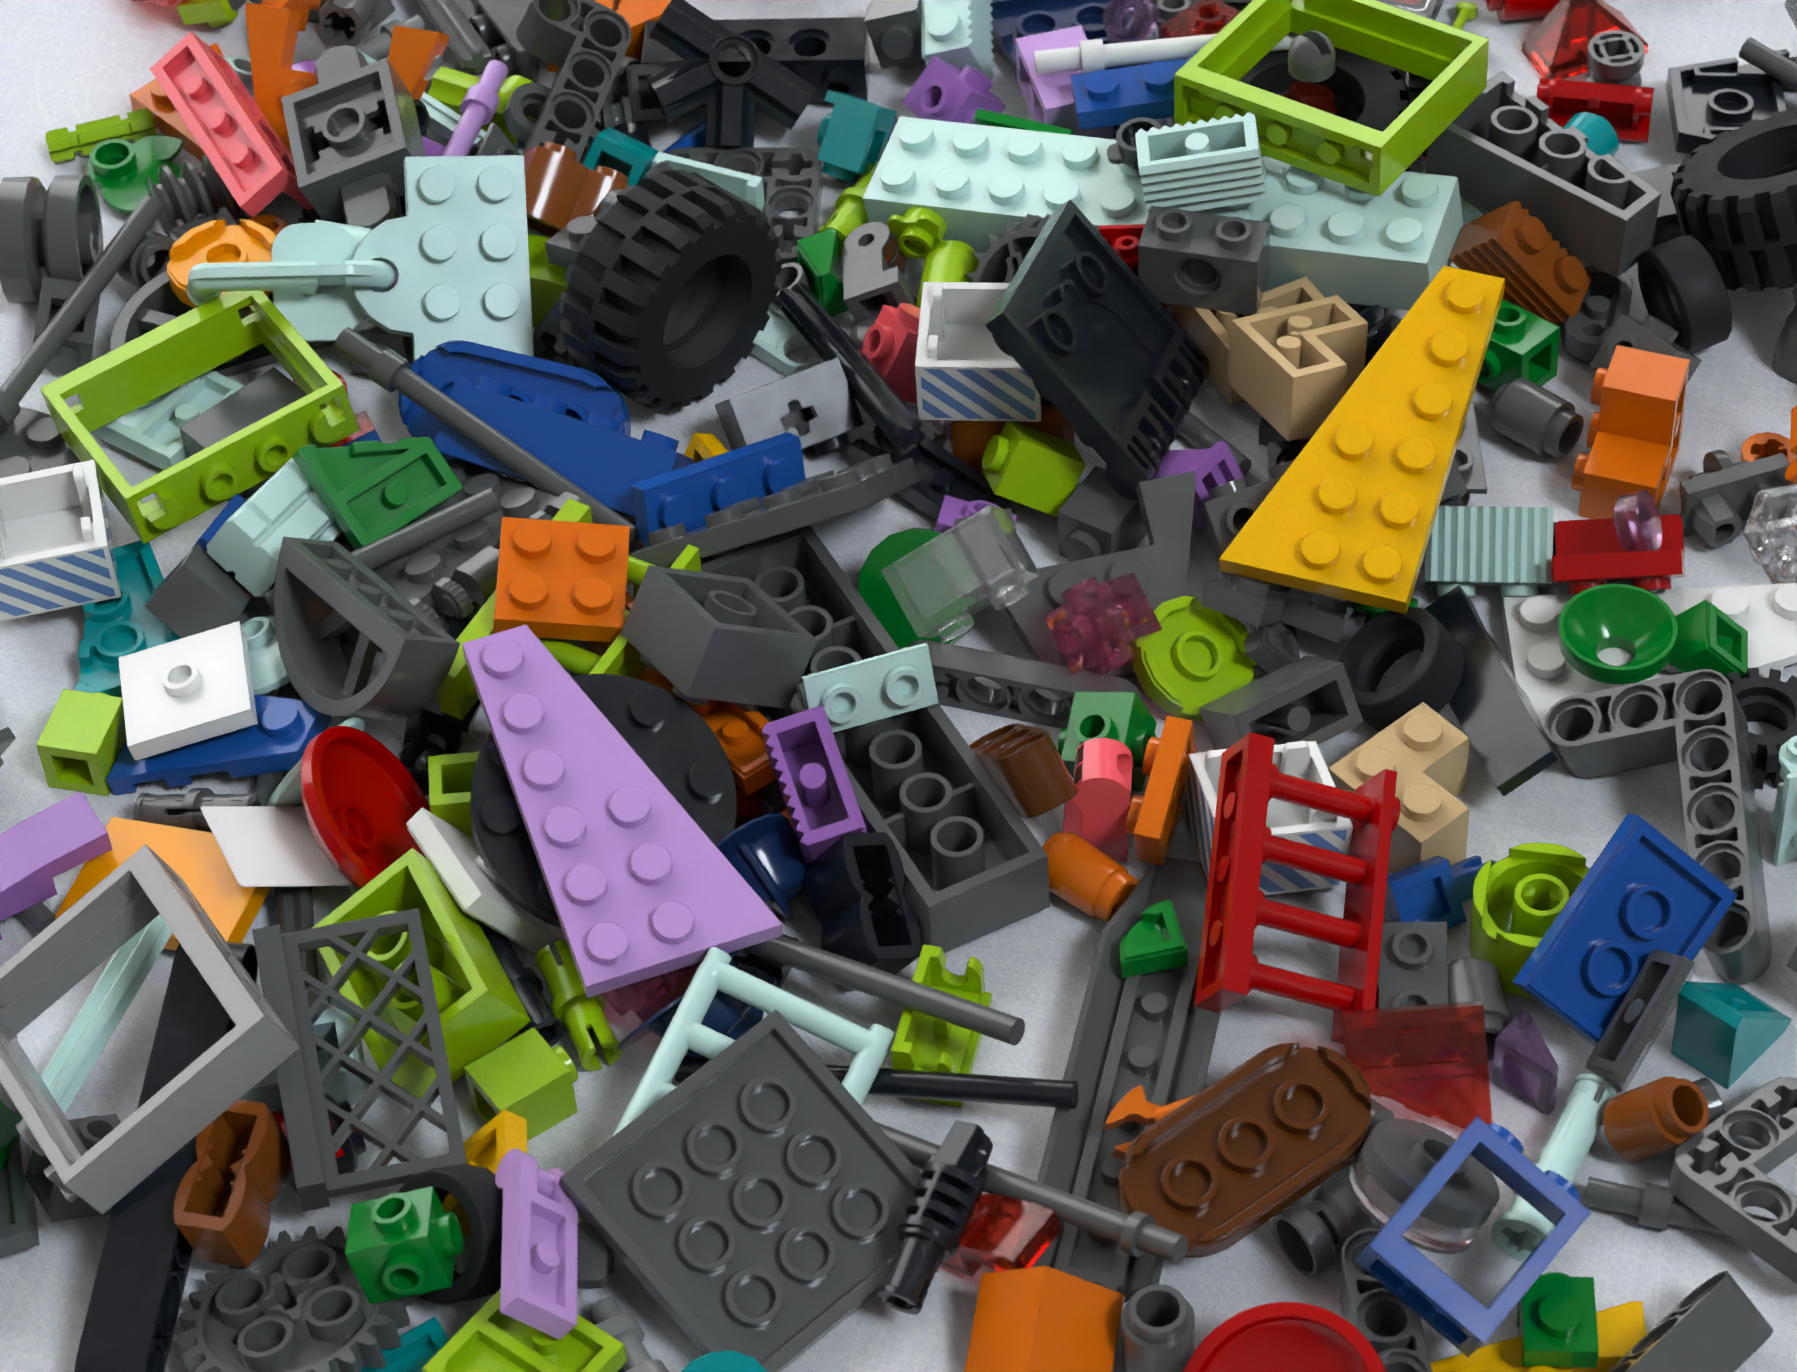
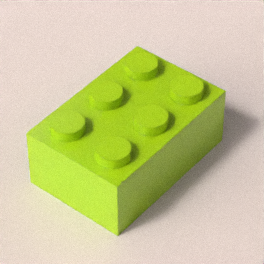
M411 848L312 928L419 908L450 1076L453 1083L465 1074V1066L498 1048L531 1022V1019L478 921L462 911L430 861ZM409 931L379 937L366 955L396 972L412 951ZM360 941L349 942V944L356 947ZM329 946L318 948L333 977L347 958ZM358 965L339 991L347 999L368 1010L387 982ZM415 967L407 980L419 987ZM398 990L378 1018L408 1036L424 1014L423 1005ZM370 1028L363 1039L381 1072L399 1046ZM426 1031L418 1043L431 1050L428 1031ZM410 1053L391 1081L420 1099L436 1078L435 1068Z

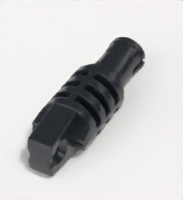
M958 1120L953 1123L937 1154L932 1155L926 1163L921 1174L922 1180L918 1181L913 1192L914 1197L910 1199L905 1212L907 1215L902 1217L897 1227L901 1245L877 1295L882 1297L881 1300L885 1304L900 1312L913 1315L920 1313L930 1284L941 1261L949 1260L951 1256L956 1254L961 1243L959 1238L964 1236L968 1227L967 1220H970L976 1209L975 1203L979 1201L984 1191L989 1175V1170H987L986 1166L993 1144L990 1138L983 1132L984 1130L977 1124Z

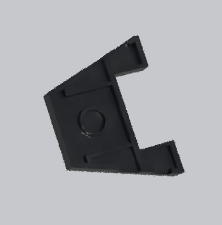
M1787 49L1776 50L1777 53L1797 64V56L1789 58L1790 53ZM1735 57L1668 68L1666 93L1676 152L1691 154L1700 145H1708L1713 142V137L1725 131H1734L1740 128L1743 123L1758 119V121L1772 117L1773 113L1787 110L1783 89L1793 88L1752 64L1738 66L1739 61Z

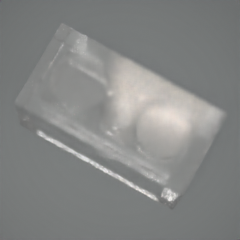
M990 505L881 570L917 637L933 639L938 636L941 642L949 641L972 628L975 623L971 616L987 606L993 604L995 610H1000L1026 596L1029 590L1025 584L1040 575L1004 509Z

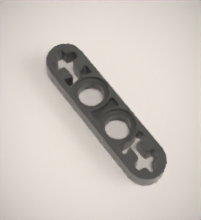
M917 640L906 646L912 647L923 643L928 644L939 705L1063 729L1068 727L1075 692H1136L1143 702L1141 692L1135 685L1126 679L1113 675L932 640ZM974 677L990 679L1000 685L1001 689L984 686L976 681ZM1035 689L1052 691L1063 700L1056 701L1045 698L1037 693Z

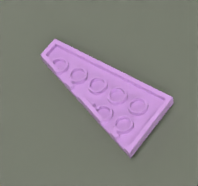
M526 624L462 643L464 658L587 998L702 962L710 947H716L726 953H731L783 936V924Z

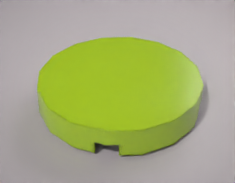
M1181 596L1160 604L1139 625L1132 644L1133 669L1143 691L1162 710L1179 718L1204 722L1199 708L1253 682V667L1257 663L1246 655L1245 642L1249 633L1240 620L1202 606V602L1195 601L1198 597Z

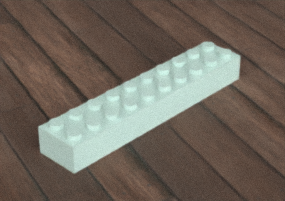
M903 116L899 117L863 196L869 223L875 221L887 224L889 217L892 215L902 216L911 207H924L936 212L944 220L947 230L943 240L962 241L970 245L976 252L985 253L990 248L988 234H999L1004 237L1007 221H1018L1022 224L1027 214L1039 215L1044 218L1047 214L1051 215L1055 209L1070 199L1098 232L1101 225L1145 224L1148 217L1140 175H1137L1134 170L1125 164L1116 165L1108 160L1107 149L1112 144L1117 143L1114 139ZM1262 156L1267 200L1251 202L1248 206L1240 209L1219 207L1193 211L1270 222L1269 278L1264 292L1307 276L1324 297L1338 295L1346 303L1368 306L1379 305L1385 308L1410 310L1443 266H1451L1452 261L1449 259V256L1464 225L1458 177L1404 171L1378 197L1267 156Z

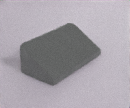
M1658 949L1652 950L1587 1060L1586 1068L1604 1078L1605 1081L1611 1083L1614 1087L1626 1091L1677 1005L1679 992L1684 983L1691 981L1695 962L1677 954Z

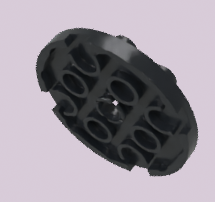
M584 674L571 677L715 846L734 831L737 798L732 769L718 738L696 711L670 692L636 678L613 674ZM490 731L475 764L469 795L470 824L477 850L485 867L489 866L498 881L512 894L511 899L535 917L553 926L562 928Z

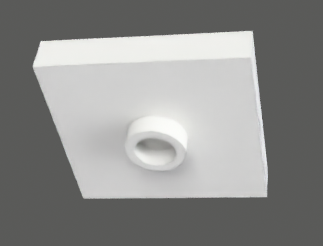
M239 621L118 658L127 747L135 761L258 724L247 637Z
M421 808L406 823L408 826L407 830L464 913L533 953H538L543 947L550 945L556 939L543 920L530 914L511 899L512 894L498 881L489 866L485 867L472 837L424 808Z

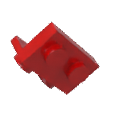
M1678 514L1559 521L1555 524L1556 556H1552L1553 582L1558 585L1568 584L1569 595H1577L1585 589L1614 581H1632L1633 586L1647 591L1672 589L1671 578L1686 577L1683 520Z

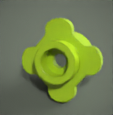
M924 207L908 208L902 216L892 215L886 224L890 231L895 234L901 252L910 259H925L938 243L945 241L943 238L947 230L946 223L936 212Z

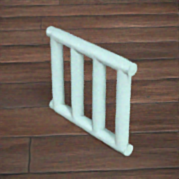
M710 947L683 996L614 1135L677 1087L671 1084L688 1049L713 1059L736 1041L701 1024L718 990L768 1014L777 1010L789 1024L855 1054L842 1085L861 1106L887 1055V1049L894 1037V1033L889 1028L879 1024H872L869 1030L729 965L732 960L729 954L719 948Z

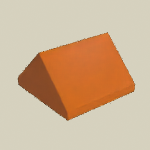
M1049 1266L982 1273L964 1372H1113L1125 1296L1122 1293Z

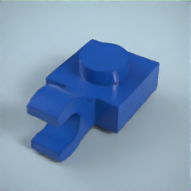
M1476 855L1450 866L1447 858L1434 856L1388 875L1385 903L1391 922H1447V929L1466 922L1462 902L1473 898L1475 878L1481 867L1487 862L1482 863L1481 857ZM1491 860V865L1496 863V861Z

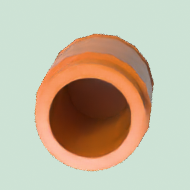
M1057 832L1042 846L1048 855L1049 893L1054 894L1094 919L1100 918L1108 923L1139 884V880L1129 874L1123 865L1085 841L1081 836L1072 832Z

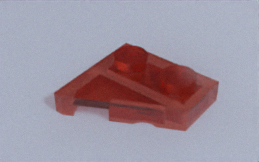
M1482 1001L1342 1011L1345 1057L1361 1072L1368 1084L1370 1094L1378 1097L1385 1096L1402 1103L1407 1109L1429 1118L1434 1116L1463 1129L1477 1116L1487 1125L1492 1123L1484 1005Z

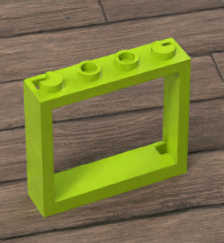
M1253 0L1174 74V123L1184 126L1188 121L1196 124L1200 119L1208 122L1212 117L1220 120L1223 116L1231 119L1235 114L1243 117L1246 113L1250 112L1255 115L1262 155L1380 197L1486 89L1489 39L1376 0ZM1315 30L1325 33L1333 42L1334 47L1432 80L1433 82L1381 132L1239 80L1290 32L1302 35L1307 31Z
M263 291L225 292L40 388L58 433L81 462L95 461L102 490L144 544L234 497L236 493L240 494L272 477L303 446L316 445L317 448H327L360 430L342 382ZM252 303V306H250L252 314L241 319L238 310ZM262 343L305 392L306 396L133 487L129 485L90 434L94 430ZM77 394L80 403L70 408L64 400ZM150 494H155L156 498L146 503L141 501V499Z

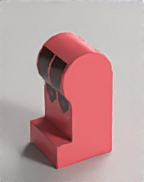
M1093 738L1082 743L1077 748L1075 754L1073 782L1078 793L1065 802L1063 832H1072L1081 836L1085 841L1115 861H1127L1129 834H1126V821L1131 800L1132 753L1125 744L1118 740Z

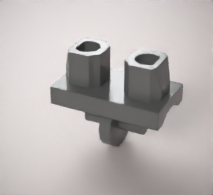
M1721 449L1705 454L1703 459L1704 472L1691 475L1688 480L1680 482V516L1683 520V536L1688 537L1699 534L1711 548L1732 543L1740 535L1741 521L1756 518L1761 528L1768 532L1789 527L1792 523L1795 503L1788 489L1789 481L1785 479V472L1790 463L1784 454L1780 453L1752 462L1745 460L1732 464L1725 451Z

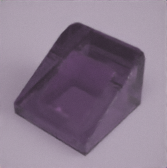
M1523 1010L1495 1038L1492 1081L1536 1110L1549 1116L1555 1109L1559 1067L1529 1012Z

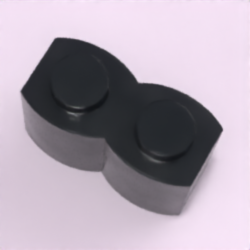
M886 832L845 834L807 865L805 890L811 910L823 927L821 949L894 975L919 957L921 935L918 921L909 902L902 895L904 890L903 864L895 844ZM834 983L839 990L851 989Z

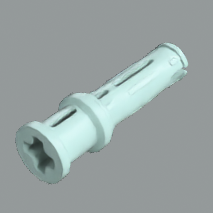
M1588 1073L1581 1074L1574 1080L1572 1090L1535 1163L1544 1173L1547 1170L1556 1172L1573 1185L1603 1123L1605 1107L1608 1101L1616 1096L1613 1085L1608 1083L1605 1085L1599 1099L1594 1098L1604 1078ZM1513 1191L1515 1198L1509 1210L1500 1214L1491 1228V1235L1495 1244L1505 1254L1524 1262L1554 1224Z

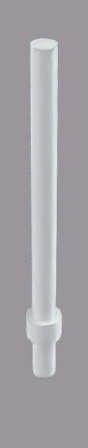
M1290 32L1270 52L1289 50L1291 42L1296 37L1302 35ZM1217 34L1103 44L1102 39L1079 41V47L1034 51L1036 74L1081 70V73L1105 70V67L1147 64L1179 59L1188 60Z

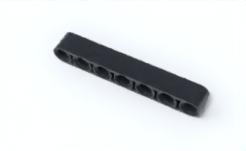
M227 942L256 984L258 961L255 946L252 944ZM180 943L175 953L137 1109L236 1026ZM197 1135L113 1205L78 1347L74 1372H165L193 1254V1248L175 1224L174 1201L181 1180L189 1168L198 1160L196 1155Z

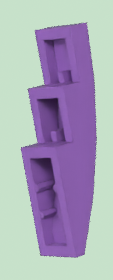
M81 791L19 822L0 834V921L57 895L53 877L113 850L108 832Z

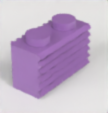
M814 707L765 724L762 736L767 756H769L779 790L782 793L784 804H786L788 816H790L792 827L799 841L800 850L803 852L805 864L808 865L845 834L867 833L863 816L824 707Z

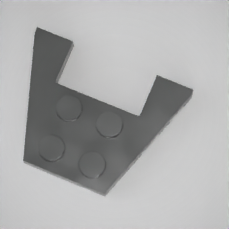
M1194 471L1138 483L1136 491L1150 546L1026 570L1011 508L955 519L953 527L956 537L963 546H966L980 568V575L991 593L997 595L1012 619L1013 628L1033 660L1113 675L1123 679L1137 677L1133 669L1132 644L1139 625L1160 604L1171 599L1186 596L1196 478Z

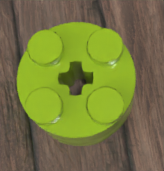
M1541 842L1525 843L1509 848V856L1497 861L1493 865H1491V858L1481 867L1475 878L1469 939L1471 958L1484 960L1495 965L1499 970L1504 992L1528 999L1533 998L1515 985L1513 980L1589 871V868L1586 866V858L1577 851L1565 846Z

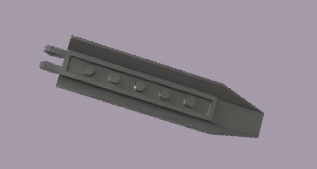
M1166 857L1163 866L1153 864L1101 931L1063 1080L1078 1082L1079 1097L1077 1107L1075 1109H1055L1037 1179L1038 1182L1121 1212L1118 1201V1178L1123 1160L1114 1157L1112 1153L1116 1146L1134 1141L1151 1125L1142 1126L1134 1121H1127L1121 1126L1103 1131V1126L1113 1108L1128 1092L1139 1085L1143 1087L1146 1101L1158 1106H1164L1199 1094L1204 1090L1221 1012L1217 1013L1194 1007L1208 879L1201 862ZM1171 899L1188 949V965L1122 978L1120 943L1123 936L1125 937L1133 925L1141 919V913L1145 909L1159 902ZM1030 1209L1016 1263L1020 1269L1049 1266L1122 1293L1125 1296V1303L1141 1288L1159 1284L1165 1259L1149 1253H1145L1141 1257L1130 1255L1121 1250L1120 1243Z

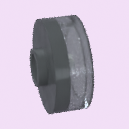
M1389 1118L1378 1122L1347 1172V1185L1351 1195L1360 1208L1374 1222L1383 1227L1456 1139L1434 1127L1414 1120ZM1470 1154L1402 1237L1411 1245L1434 1253L1457 1254L1467 1250L1499 1201V1187L1493 1174Z

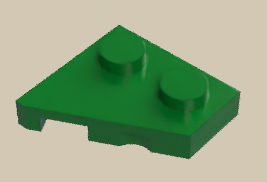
M430 437L402 438L396 443L385 444L378 440L353 442L350 446L317 448L316 445H305L292 456L354 550L408 526L457 495L464 488Z

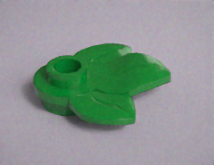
M162 135L146 136L133 144L122 139L103 141L97 144L90 153V159L87 163L88 176H90L95 186L102 188L103 201L110 208L122 214L131 215L145 196H151L146 174H148L154 184H157L158 168L162 165H167L176 178H179L180 167L172 161L181 152L183 142L181 139Z

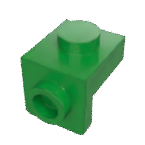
M1558 1272L1541 1274L1516 1305V1325L1520 1327L1523 1367H1597L1599 1346L1594 1277H1571Z

